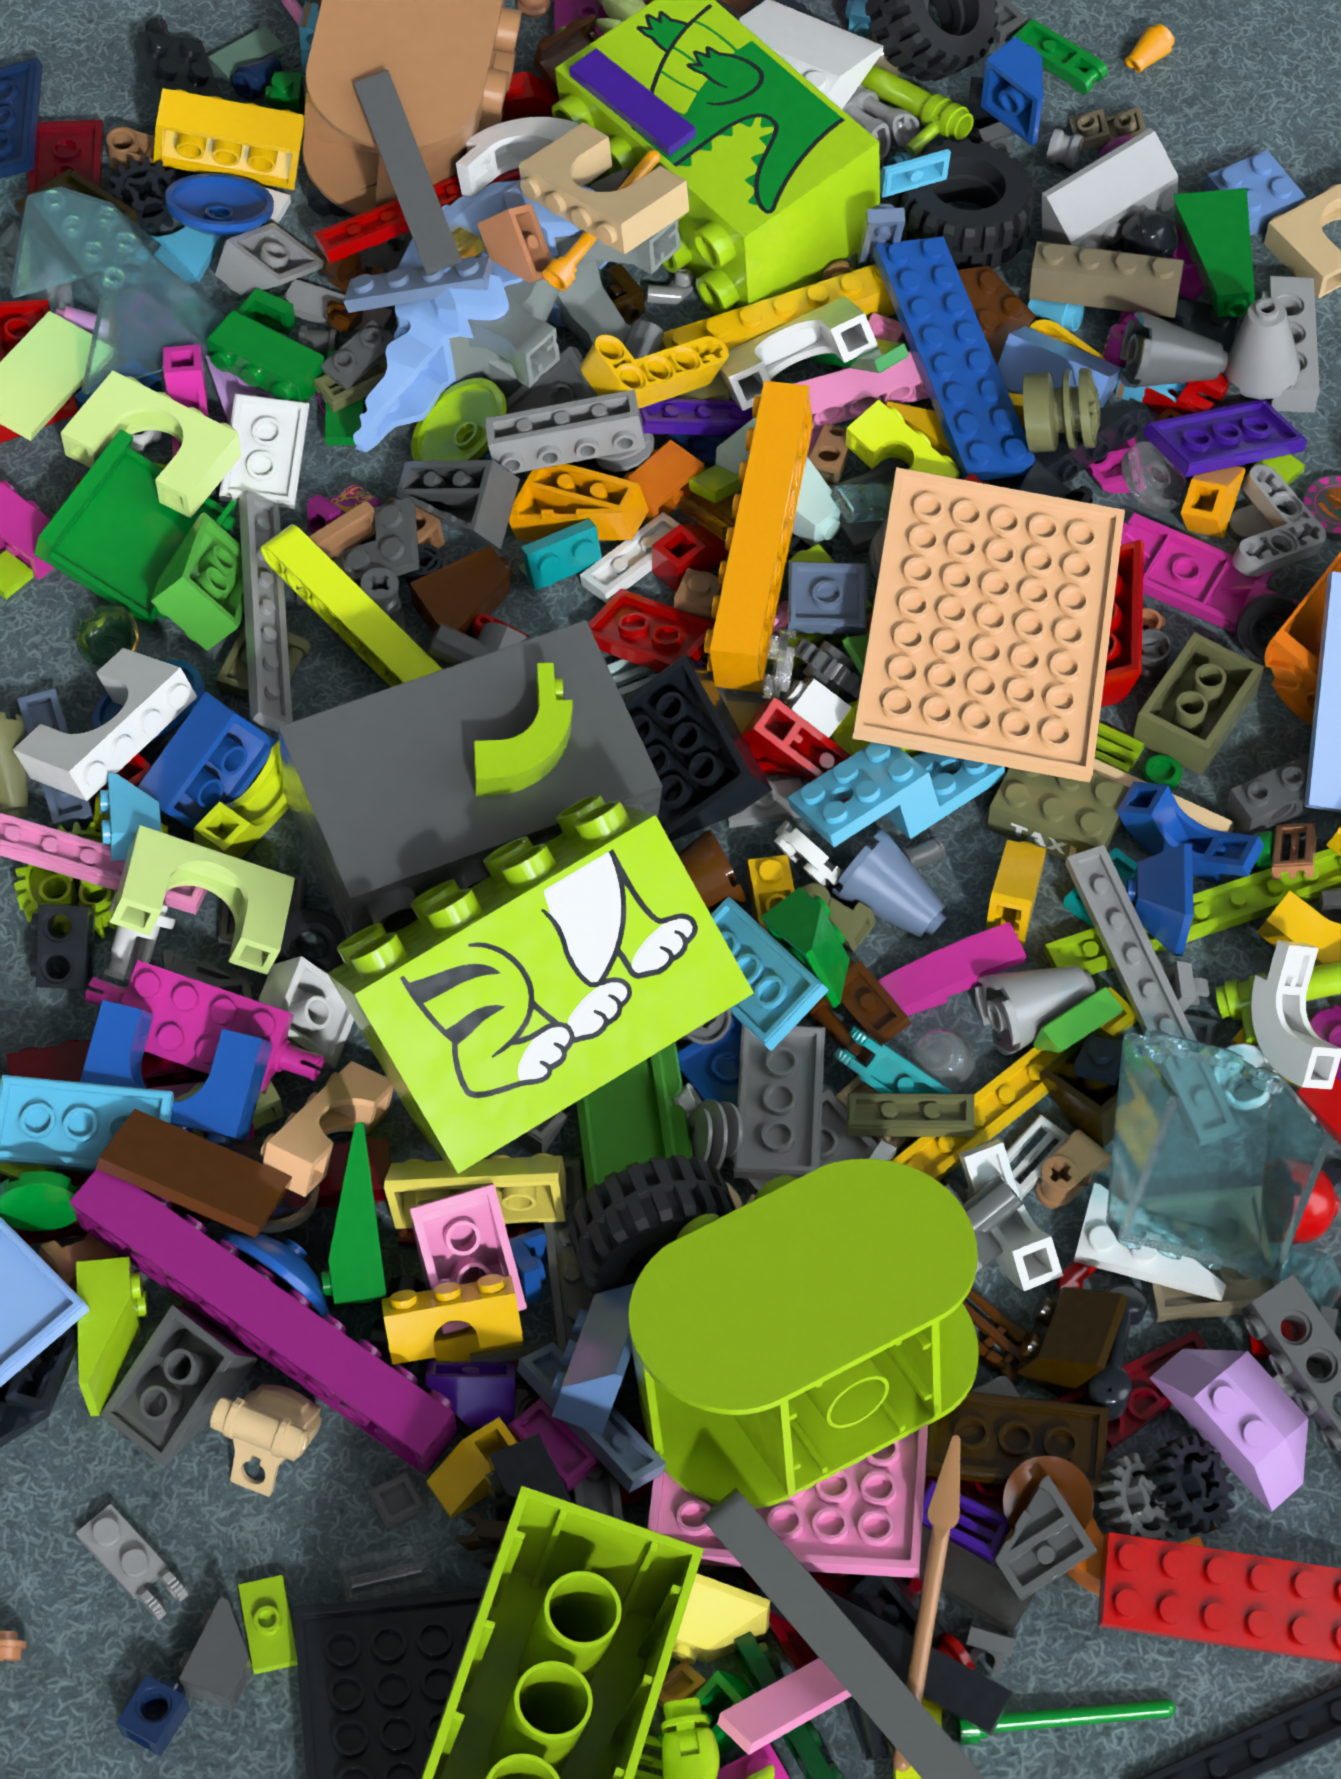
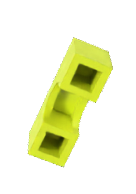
M877 400L846 429L845 445L871 469L884 459L894 457L907 462L910 466L908 470L959 479L960 472L955 462L946 455L941 456L932 448L929 439L922 432H914L895 408H888L880 400Z

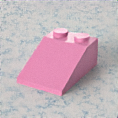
M493 1183L409 1208L427 1291L433 1290L437 1285L446 1282H455L461 1285L477 1282L481 1277L491 1274H498L503 1277L512 1275L518 1311L527 1309ZM450 1321L439 1329L443 1334L471 1325L463 1321Z

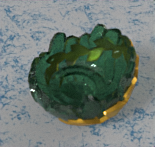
M114 604L97 606L95 612L91 613L89 618L84 619L78 625L76 646L82 658L89 664L103 667L122 648L135 652L138 646L139 635L133 615L123 607H116ZM111 643H114L117 646V649H115Z

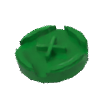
M50 1171L24 1172L19 1174V1180L9 1183L8 1178L0 1184V1217L7 1224L28 1231H51L66 1227L77 1220L69 1202L81 1187L79 1185L76 1187L71 1185V1179L60 1173Z

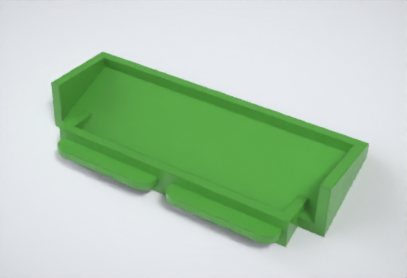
M676 1041L576 1102L587 1189H590L594 1184L599 1185L604 1182L605 1176L610 1173L627 1169L626 1165L637 1161L640 1164L649 1161L651 1157L662 1156L664 1159L670 1158L671 1155H683L688 1159L693 1156L686 1110L674 1103V1099L681 1094L683 1089Z

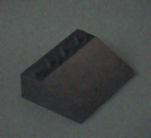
M686 654L623 700L662 784L658 820L670 842L741 813L773 790L709 673Z

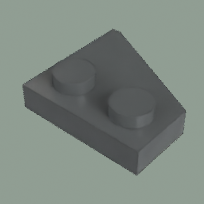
M1048 1475L1042 1479L1038 1491L1026 1511H1023L1015 1525V1530L1009 1540L1003 1545L995 1562L1020 1601H1023L1098 1551Z

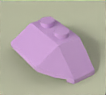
M1182 1349L1150 1377L1153 1383L1205 1441L1210 1442V1447L1216 1453L1220 1452L1221 1459L1270 1512L1275 1510L1303 1484L1308 1417L1249 1351Z

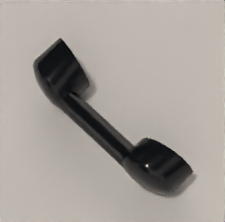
M1117 1284L1107 1290V1292L1122 1293L1129 1297L1105 1369L1088 1380L1084 1395L1085 1405L1109 1407L1108 1421L1121 1417L1128 1406L1132 1392V1381L1128 1373L1122 1368L1130 1326L1136 1325L1143 1320L1148 1305L1145 1294L1139 1288L1130 1284Z

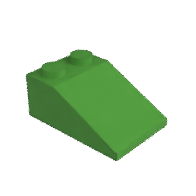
M204 512L197 518L159 577L151 602L162 615L169 617L184 630L188 638L196 641L206 651L239 627L244 612L241 545Z

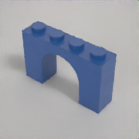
M102 1000L80 1082L147 1089L142 1077L141 1065L154 1015L142 1009ZM222 1029L207 1081L193 1096L173 1103L170 1124L190 1133L193 1132V1129L208 1133L206 1140L228 1147L232 1146L233 1139L247 1142L273 1044L262 1038Z

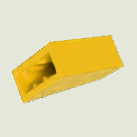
M1007 840L990 898L985 931L1010 922L1024 948L1047 848L1038 847L1026 841L1015 842Z

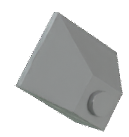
M272 222L227 239L215 276L226 283L232 291L244 295L252 293L255 288L264 290L276 287L320 270L324 267L325 262Z

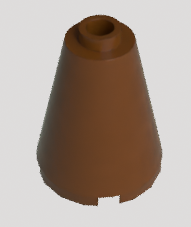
M711 829L703 832L677 854L709 913L714 912L728 896L738 905L747 902L743 889L735 881L734 871Z

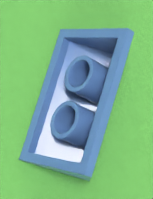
M1027 326L1009 333L997 365L1008 393L1022 395L1025 373L1050 371L1054 379L1055 388L1062 387L1064 370H1072L1075 386H1078L1079 369L1090 367L1094 384L1098 389L1100 408L1105 406L1118 384L1120 371H1123V368Z

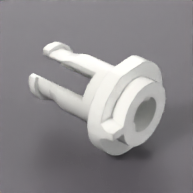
M117 891L115 892L114 898H113V900H112V903H111V906H110V910H109L110 912L113 911V907H114L115 900H116V896H117ZM163 905L150 936L121 926L117 927L111 948V962L109 969L104 971L105 975L120 980H130L137 960L149 964L160 927L173 929L176 919L166 916L168 906Z

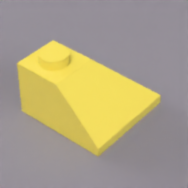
M696 1574L672 1657L680 1662L685 1661L691 1665L695 1664L696 1660L707 1664L734 1652V1639L750 1631L756 1642L764 1639L769 1628L771 1600Z

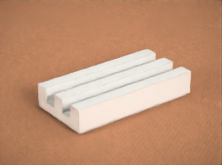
M1041 1114L1006 1151L1010 1164L1042 1128L1048 1132L1012 1171L1021 1200L1040 1180L1041 1168L1045 1160L1053 1155L1069 1137L1067 1133ZM1055 1138L1059 1140L1058 1144L1021 1184L1018 1183L1019 1177Z

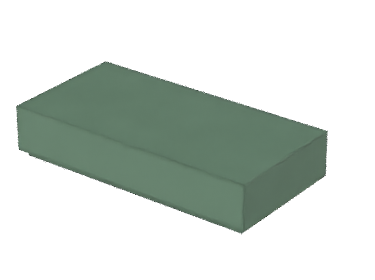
M264 25L208 56L210 66L230 84L232 76L238 67L264 59L268 55L278 57L285 53V46Z

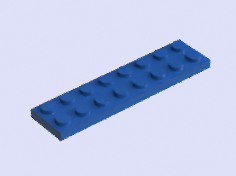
M944 237L907 240L893 244L892 242L875 244L872 255L962 480L972 473L981 481L1026 475L1036 460L1035 456L1028 449L1025 432Z

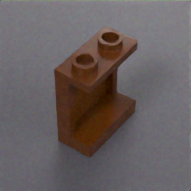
M593 14L584 19H574L566 26L565 30L555 36L549 34L537 44L533 65L557 95L558 88L555 68L600 38L595 31L597 19Z

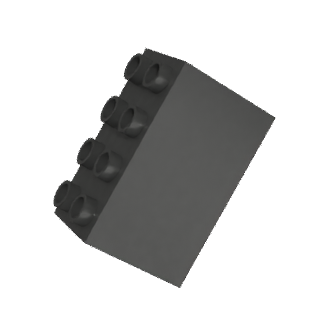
M586 620L278 727L284 795L334 916L340 921L346 938L376 923H381L387 934L401 930L418 919L410 906L411 902L434 886L452 879L456 881L460 890L475 886L491 876L483 862L489 854L503 845L524 836L529 838L533 846L547 843L563 833L556 820V816L572 804L593 794L599 793L605 803L620 800L623 805L655 814L658 818L662 784ZM537 663H554L555 678H562L563 700H573L570 737L562 757L545 777L523 790L505 795L476 796L474 741L509 739L527 730L534 722L538 713L536 690Z

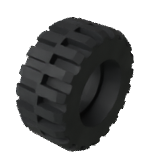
M869 0L865 5L866 15L870 16L871 22L868 24L870 32L875 34L877 43L883 45V51L888 56L887 61L892 66L901 67L900 72L910 77L915 76V79L921 81H939L977 63L979 59L989 52L997 32L994 29L998 25L999 14L995 13V7L998 5L997 0H932L940 16L941 28L930 17L924 0Z
M961 139L960 142L952 143V140L942 141L937 147L932 144L924 148L921 154L918 152L911 159L946 149L950 150L948 175L946 180L897 194L896 208H904L905 225L901 241L944 237L957 270L983 266L995 269L1000 266V262L1005 264L1013 259L1015 254L1023 249L1029 236L1036 196L1035 187L1032 184L1033 180L1029 172L1024 169L1023 164L1016 157L1010 158L1008 151L1000 147L994 149L990 143L983 141L980 144L971 143V139ZM955 201L970 202L985 209L964 210L952 207L946 203Z
M671 1155L670 1158L665 1159L662 1156L649 1158V1161L639 1164L637 1161L626 1165L627 1169L618 1173L615 1171L605 1176L604 1182L599 1185L594 1184L588 1189L586 1198H580L575 1205L574 1212L569 1221L568 1236L590 1291L593 1294L636 1283L648 1262L663 1247L675 1241L679 1232L690 1221L705 1214H716L721 1218L736 1210L720 1171L708 1162L693 1156L689 1159L683 1155Z

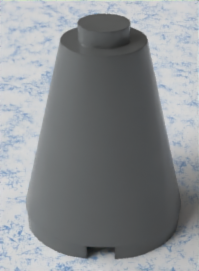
M1144 312L1134 313L1137 320H1129L1126 325L1119 359L1126 361V372L1120 371V379L1125 387L1136 388L1215 380L1219 373H1223L1226 369L1228 355L1226 351H1223V346L1220 342Z

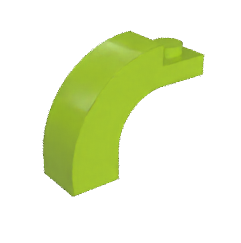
M537 663L536 690L538 713L534 722L527 730L509 739L474 741L476 796L505 795L523 790L545 777L562 757L570 737L573 700H563L562 678H555L554 663Z

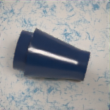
M268 55L264 59L238 67L232 76V86L236 93L244 99L258 98L266 89V86L272 82L271 79L274 71L282 72V65L275 56Z

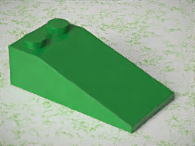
M364 1122L355 1123L328 1259L330 1270L321 1271L324 1296L326 1299L333 1298L335 1308L382 1301L381 1299L387 1298Z

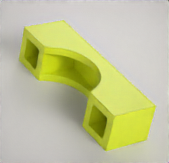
M279 740L271 748L263 770L248 790L231 803L224 804L219 801L193 828L195 844L241 859L290 808L284 795Z

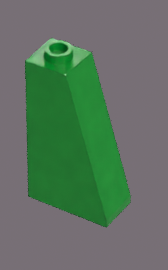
M1247 188L1174 194L1176 226L1217 316L1241 317L1246 315L1249 306L1255 301Z

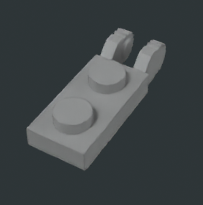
M111 1504L76 1532L77 1538L124 1590L134 1600L137 1598L156 1620L159 1621L163 1618L166 1612L162 1603L156 1597H153L147 1589L158 1579L166 1587L168 1593L181 1602L188 1596L182 1584L169 1571L167 1564Z

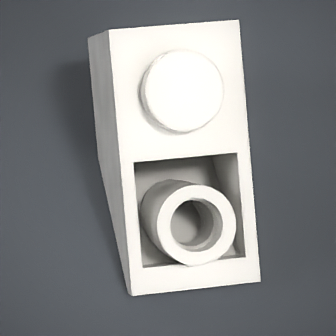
M805 678L803 681L796 679L783 696V699L787 701L785 704L787 707L828 738L852 708L814 678Z

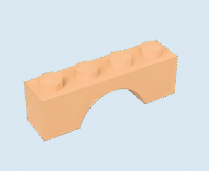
M353 1061L339 1073L334 1072L328 1079L326 1086L319 1093L313 1092L305 1106L298 1113H291L284 1126L276 1134L271 1133L268 1135L260 1152V1155L264 1157L263 1164L292 1176L289 1190L306 1197L327 1175L333 1142L326 1135L341 1131L353 1132L355 1123L364 1122L365 1134H368L385 1117L389 1110L394 1088L390 1080Z

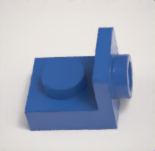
M540 1228L509 1239L526 1305L542 1299L541 1281L546 1278L543 1265L548 1263L546 1234Z

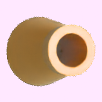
M1161 24L1147 27L1131 53L1125 58L1126 66L1135 68L1137 73H1141L1146 67L1169 54L1175 42L1172 33Z

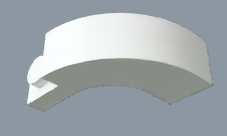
M528 117L502 122L473 135L466 143L468 153L456 162L461 194L475 197L496 177L507 171L519 168V163L577 127L578 123L553 117Z
M1278 940L1268 976L1255 975L1253 983L1251 1011L1257 1042L1268 1063L1283 1078L1301 1087L1332 1089L1341 1058V1048L1321 1039L1313 1031L1306 1013V993L1319 948L1308 943Z
M996 1139L959 1154L969 1187L965 1189L968 1199L1000 1174L1021 1200L1002 1141ZM1024 1204L989 1232L990 1236L1003 1250L996 1258L997 1263L1009 1280L1021 1290L1026 1291L1063 1276L1052 1237L1034 1223Z

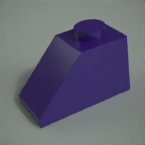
M427 1361L426 1386L430 1390H435L446 1397L453 1404L451 1410L469 1428L481 1429L498 1417L501 1418L508 1428V1425L514 1420L515 1362Z

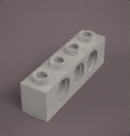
M1270 276L1267 291H1261L1260 299L1273 298L1285 306L1300 362V373L1297 383L1292 388L1289 386L1283 390L1281 396L1270 399V405L1276 411L1314 413L1320 392L1314 278Z

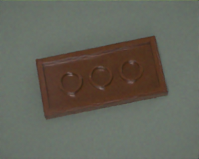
M137 1109L133 1110L98 1157L96 1169L254 1238L258 1236L289 1189L292 1176Z

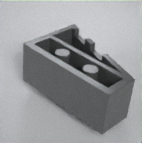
M494 460L405 461L396 496L401 500L409 497L415 504V507L440 519L441 523L501 549L520 479Z

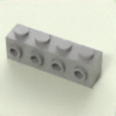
M635 389L485 418L487 443L491 458L512 474L646 448Z

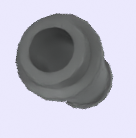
M935 835L911 847H899L917 870L938 860H943L946 857L945 847L941 839Z

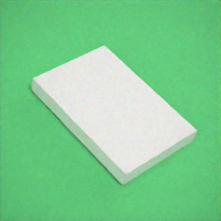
M235 394L230 426L239 434L241 457L221 481L220 501L230 502L233 499L239 503L242 495L249 491L279 504L280 508L295 509L310 409L309 403Z

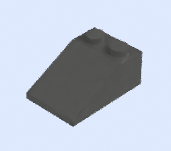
M172 1305L100 1415L161 1465L167 1466L210 1421V1412L215 1403L221 1397L231 1399L259 1358L194 1309Z

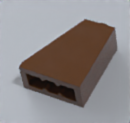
M490 545L411 582L412 605L433 635L439 624L442 623L471 637L473 635L472 626L474 618L480 614L491 615L510 593V578L513 577L512 569L506 558L503 556L499 558Z

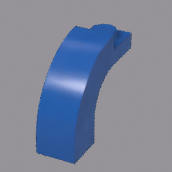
M1133 781L1117 809L1119 817L1131 836L1153 856L1183 843L1192 844L1193 875L1205 881L1218 883L1223 874L1248 877L1264 848L1259 836L1217 831L1196 822L1179 807L1169 786L1165 784Z

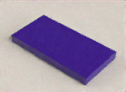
M1265 399L1146 423L1143 435L1185 477L1303 452L1307 444L1305 437Z

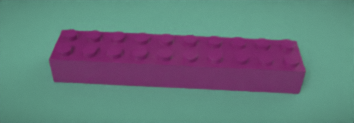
M98 1169L93 1172L69 1203L81 1229L120 1257H129L131 1265L424 1475H427L458 1435L455 1414L451 1410L453 1404L446 1397L435 1390H431L429 1394L415 1385L418 1380L411 1372L398 1364L391 1368L379 1359L382 1354L372 1344L364 1339H360L356 1343L344 1334L347 1329L337 1319L329 1314H325L321 1318L309 1309L311 1303L302 1294L294 1289H290L286 1293L274 1284L276 1278L267 1269L259 1264H255L251 1268L239 1259L242 1254L229 1242L220 1239L216 1243L205 1235L207 1229L194 1217L186 1214L184 1218H181L170 1210L173 1205L169 1200L151 1192L148 1194L141 1188Z

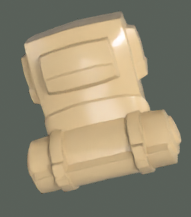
M262 1384L256 1390L248 1393L244 1399L237 1397L235 1401L221 1397L211 1409L210 1427L223 1433L225 1437L233 1439L235 1454L230 1478L231 1482L269 1497L274 1490L279 1465L286 1459L294 1462L299 1458L318 1433L322 1421L320 1417L321 1407L302 1394L280 1385ZM253 1457L261 1459L260 1466L265 1472V1479L257 1481L250 1478L244 1470V1463L251 1461Z

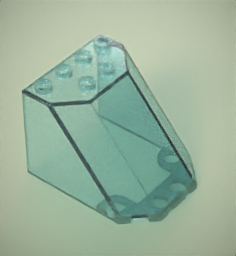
M63 187L27 195L10 294L13 298L85 278L100 298L82 385V391L85 395L95 392L112 370L125 377L131 376L135 379L164 371L163 347L200 344L202 358H206L205 356L209 355L207 338L222 323L225 315L213 302L212 298L196 280L187 266L111 202Z
M1147 1030L1144 1036L1136 1033H1127L1122 1044L1106 1223L1115 1235L1117 1242L1131 1249L1139 1250L1142 1246L1156 1249L1160 1254L1171 1259L1180 1260L1182 1256L1196 1259L1201 1265L1211 1269L1220 1270L1222 1266L1236 1269L1238 1273L1251 1279L1259 1280L1262 1276L1278 1280L1333 1137L1280 1074L1268 1068L1252 1065L1244 1060V1056L1229 1049L1215 1047L1157 1030Z

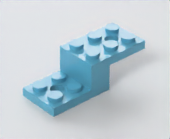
M872 742L788 796L787 799L790 808L833 847L839 845L882 816L912 839L1004 779L1006 772L1003 766L928 752H921L911 758L899 747ZM953 770L957 771L955 774L952 775L947 773ZM846 798H849V799H850L849 801H847V802H845V803L840 802V800H842V799H846Z

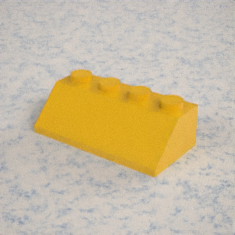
M163 88L156 120L153 164L156 165L161 160L165 167L203 174L234 175L249 179L258 184L294 190L305 115L286 109L276 110L260 107L254 103L244 104L228 101L218 96L207 97L191 94L180 89L170 90Z

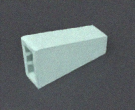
M753 418L717 447L716 465L739 475L742 460L748 461L750 451H746L747 431L749 427L755 428L756 418ZM807 457L793 533L810 547H814L824 539H831L838 532L841 525L840 514L842 504Z

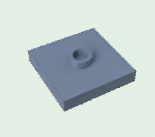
M789 562L788 633L866 635L867 564Z

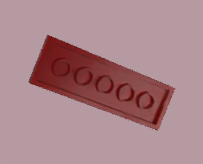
M1108 1532L1104 1535L1097 1626L1341 1664V1569Z

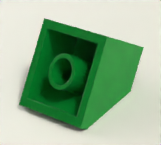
M798 887L762 915L761 918L771 936L829 989L822 999L835 1008L841 1003L850 961L842 945L846 942V939L839 928L830 922L828 917L832 912L826 902L819 895L811 897L802 888Z

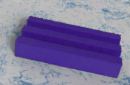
M931 1480L924 1494L922 1528L929 1532L932 1531V1525L926 1511L928 1512L937 1484L934 1480ZM960 1494L961 1510L997 1527L998 1530L994 1532L960 1514L958 1523L955 1526L991 1544L989 1545L956 1528L950 1529L949 1542L993 1563L1011 1527L1005 1515Z

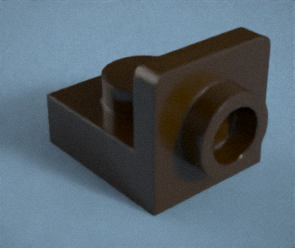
M620 263L608 269L609 286L606 289L609 298L626 324H632L640 318L641 314L645 313L644 291Z

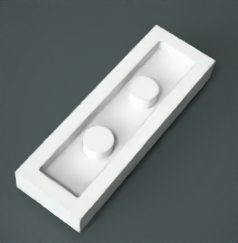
M662 512L637 531L633 540H625L580 574L581 585L607 604L620 589L627 590L652 570V545L677 527L679 523Z

